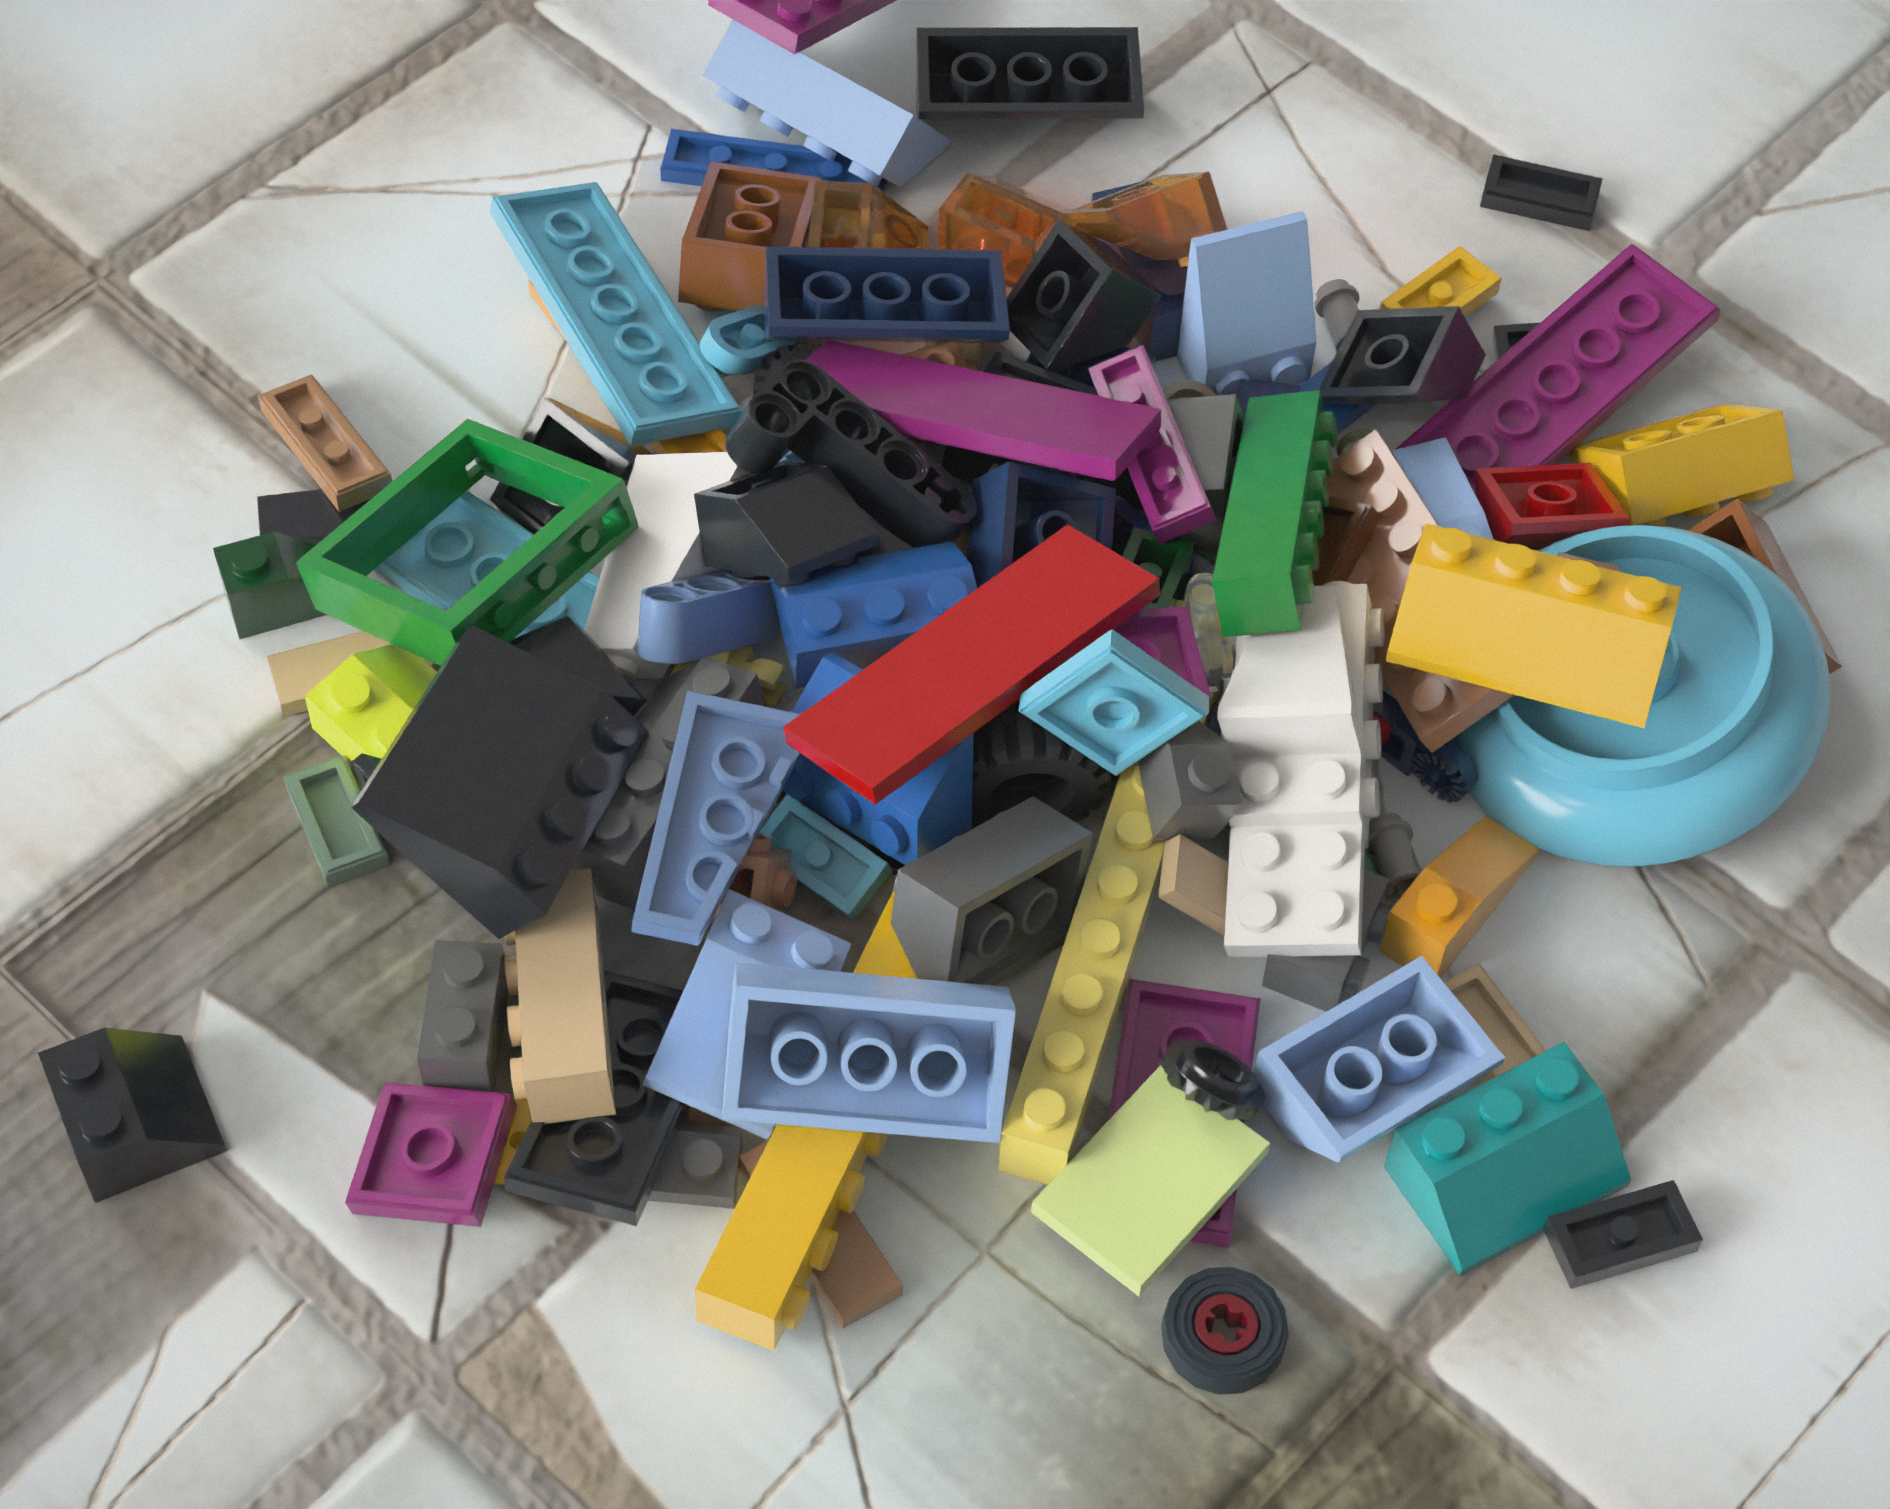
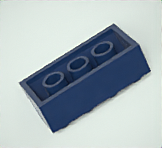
M766 246L763 291L765 340H833L851 342L956 341L962 343H1000L1009 340L1010 326L1002 255L999 250Z

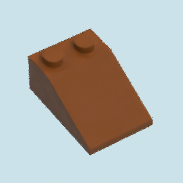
M710 162L682 239L678 302L694 304L696 307L706 311H719L722 309L740 311L755 305H763L766 246H810L822 178Z

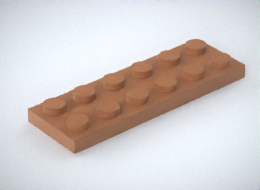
M1375 429L1333 460V476L1327 477L1328 491L1331 497L1372 505L1381 516L1347 582L1351 584H1367L1372 608L1383 609L1385 643L1384 647H1375V664H1381L1385 682L1421 742L1433 753L1510 699L1514 694L1386 662L1387 651L1411 563L1425 523L1440 526V524L1387 442Z

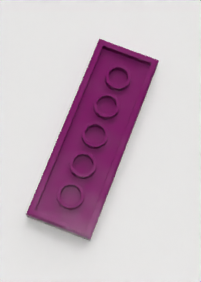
M1631 243L1477 377L1465 399L1451 400L1396 449L1446 437L1475 495L1474 476L1476 468L1557 464L1713 326L1719 319L1720 308Z
M827 340L806 359V361H810L822 368L904 436L1114 481L1120 476L1161 428L1162 409L833 340Z

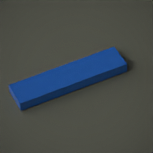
M671 129L660 168L661 181L702 186L710 162L821 177L822 182L818 202L879 210L882 208L888 181L882 177L879 185L876 187L848 171L852 160L840 153H837L833 162L805 146Z

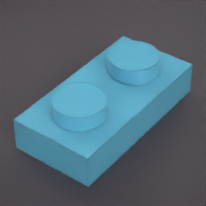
M789 794L784 797L759 832L773 838L772 847L792 850L790 869H795L797 883L853 922H855L893 871L886 861L801 802L792 798Z

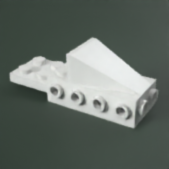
M1332 581L1323 586H1314V602L1312 604H1304L1300 630L1227 637L1229 651L1236 652L1235 669L1225 670L1224 695L1218 706L1217 719L1221 728V738L1231 745L1243 805L1229 820L1231 830L1224 947L1228 957H1267L1268 954L1285 956L1361 955L1365 848H1368L1369 817H1378L1379 785L1377 778H1371V759H1380L1381 729L1379 720H1373V703L1382 702L1383 674L1381 664H1375V647H1384L1385 622L1383 609L1372 608L1367 584Z

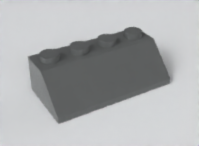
M701 657L664 679L637 716L636 720L649 731V734L572 870L591 868L597 897L633 910L636 908L687 691L767 707L756 673Z

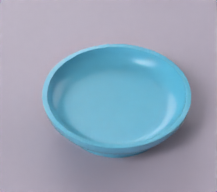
M1633 525L1602 528L1574 535L1539 550V552L1555 556L1560 552L1618 565L1620 572L1635 576L1651 577L1663 583L1682 587L1645 727L1641 728L1514 695L1451 739L1468 754L1477 769L1478 781L1468 792L1476 803L1497 823L1539 849L1572 860L1608 866H1647L1692 858L1717 849L1741 837L1761 824L1780 808L1800 785L1820 750L1827 729L1831 705V683L1828 663L1820 638L1806 609L1782 579L1762 562L1732 545L1696 532L1671 527Z

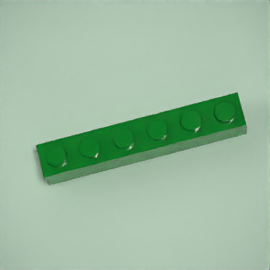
M1321 390L1249 398L1212 579L1223 637L1300 630L1304 604H1312L1314 602L1312 571L1319 569L1317 539L1324 537L1322 507H1328L1329 504L1327 477L1333 476L1331 448H1335L1338 445L1336 417L1334 411L1324 412Z

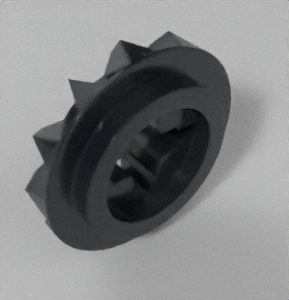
M1175 1041L1169 1045L1160 1063L1168 1075L1167 1080L1170 1085L1182 1090L1185 1093L1186 1100L1195 1101L1200 1104L1205 1112H1210L1211 1110L1218 1112L1226 1120H1235L1236 1118L1251 1120L1265 1101L1264 1091L1251 1069L1236 1056L1216 1045L1203 1041Z

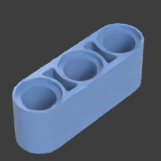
M721 569L643 589L640 600L638 656L655 663L679 664L775 638L778 634L779 618L769 577L760 575L751 578H735L732 576L731 570Z

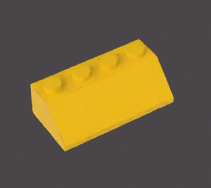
M1425 523L1411 563L1387 651L1386 662L1644 728L1682 587L1663 583L1647 576H1635L1595 566L1583 560H1571L1531 550L1520 544H1507L1475 536L1456 528H1444Z

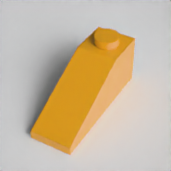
M1485 815L1429 863L1389 912L1379 952L1401 966H1405L1422 956L1441 978L1535 860L1540 849Z

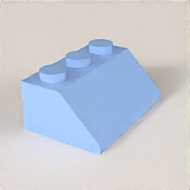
M1420 956L1260 1050L1253 1073L1265 1094V1101L1262 1106L1286 1137L1296 1144L1340 1163L1502 1065L1505 1057L1427 961Z

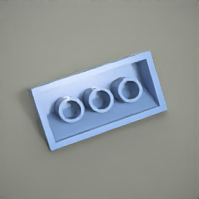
M734 20L730 23L702 75L720 86L716 97L744 113L749 103L764 111L759 120L760 122L789 137L793 128L808 135L803 146L833 162L837 153L842 154L852 160L848 169L849 172L876 187L879 185L882 177L898 187L903 186L945 152L952 141L895 104L800 52L795 55Z
M735 962L722 1120L1000 1143L1016 1013L1009 988L1004 986Z

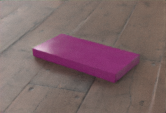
M1129 979L1108 1121L1161 1065L1160 1063L1169 1045L1175 1041H1203L1216 1045L1236 1056L1252 1071L1261 998ZM1239 1119L1245 1124L1246 1119ZM1237 1189L1190 1240L1191 1242L1229 1247Z

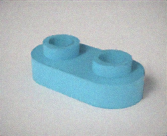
M755 305L712 320L700 341V350L705 359L715 367L718 373L726 376H741L755 372L757 367L763 368L762 359L769 354L777 359V348L787 345L791 352L797 341L765 340L763 305Z

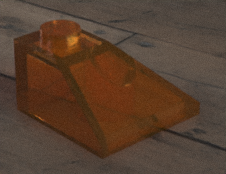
M1210 171L1160 175L1061 213L1062 220L1094 237L1155 260L1177 259L1180 267L1188 266L1192 238L1228 230Z

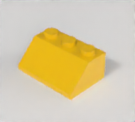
M1731 403L1718 404L1582 442L1569 453L1572 463H1591L1630 516V526L1650 525L1664 527L1667 525V516L1684 512V516L1687 517L1711 514L1720 510V501L1737 497L1740 501L1763 499L1774 494L1772 486L1795 480L1783 410Z

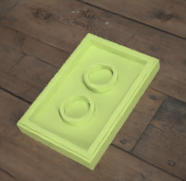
M1161 1065L1032 1201L1031 1209L1032 1214L1138 1296L1148 1288L1268 1155L1270 1143L1239 1119L1226 1120L1218 1112L1212 1110L1205 1112L1200 1104L1195 1101L1186 1100L1185 1093L1182 1090L1170 1085L1167 1080L1168 1075Z

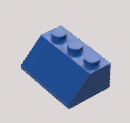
M953 541L859 557L854 563L840 567H822L811 572L812 578L809 581L796 585H777L774 583V578L769 577L795 689L806 687L822 657L830 652L837 654L861 669H865L977 589L972 566Z
M833 652L823 656L792 712L802 714L863 669ZM974 733L876 805L802 754L782 791L832 820L836 825L847 829L870 843L884 854L906 865L910 861L917 860L950 842L954 837L972 830Z

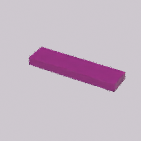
M1144 345L1088 368L1099 396L1162 409L1161 428L1127 466L1158 544L1160 545L1216 521L1217 519Z

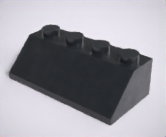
M1138 27L916 29V110L919 119L1144 118Z

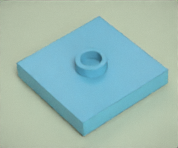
M1111 629L1021 693L1019 712L1117 776L1209 713V696Z

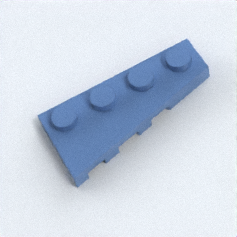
M687 691L634 912L631 932L699 945L801 755L797 750L786 744L783 726L800 714Z

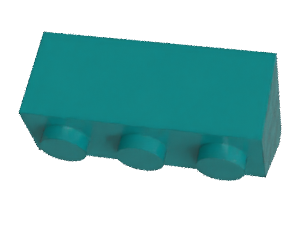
M1565 1041L1394 1129L1384 1164L1385 1170L1460 1276L1543 1232L1548 1216L1599 1202L1629 1186L1631 1182L1605 1095Z

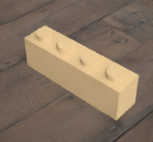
M591 868L571 870L547 914L505 936L507 946L516 945V954L504 957L508 992L510 996L519 995V1005L507 1007L509 1033L512 1047L522 1046V1057L510 1059L512 1087L515 1100L528 1099L533 1123L544 1122V1124L616 1114L597 898Z

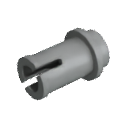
M1335 279L1323 284L1317 290V299L1314 303L1316 313L1320 317L1325 318L1336 351H1338L1359 310L1357 304L1360 300L1358 290L1343 279Z
M1385 813L1369 821L1368 848H1365V850L1369 854L1374 855L1381 875L1390 879L1386 894L1388 896L1391 894L1392 898L1400 899L1422 871L1411 845L1413 838L1412 826L1407 821L1402 820L1398 814Z

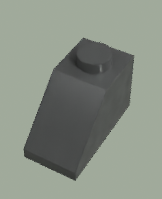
M1197 721L1138 761L1153 840H1169L1180 834L1188 839H1214L1243 805L1231 745L1200 721Z

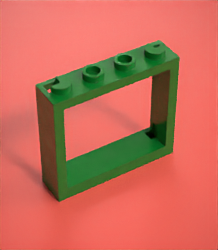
M466 419L295 563L316 610L442 666L464 630L471 625L510 643L638 529L639 525L624 479L481 423ZM475 460L476 464L467 471L466 466ZM484 476L564 507L561 512L447 611L366 577Z

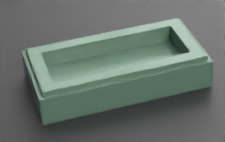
M344 755L283 777L287 792L328 888L390 866L387 852L378 832L351 808L360 790Z

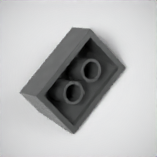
M1032 796L898 869L894 883L895 896L891 925L917 979L995 986L1064 945L1084 885L1092 832Z

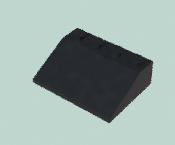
M471 625L464 630L351 808L495 937L500 939L547 914L649 731L603 688Z

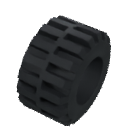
M1020 699L974 732L972 824H976V827L1032 796L1074 822H1079L1089 816V811L1098 809L1105 802L1104 796L1110 792V772L1019 712Z

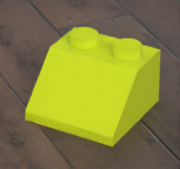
M393 644L352 654L305 695L311 726L342 756L344 755L351 764L361 753L383 758L437 674V671L420 656Z

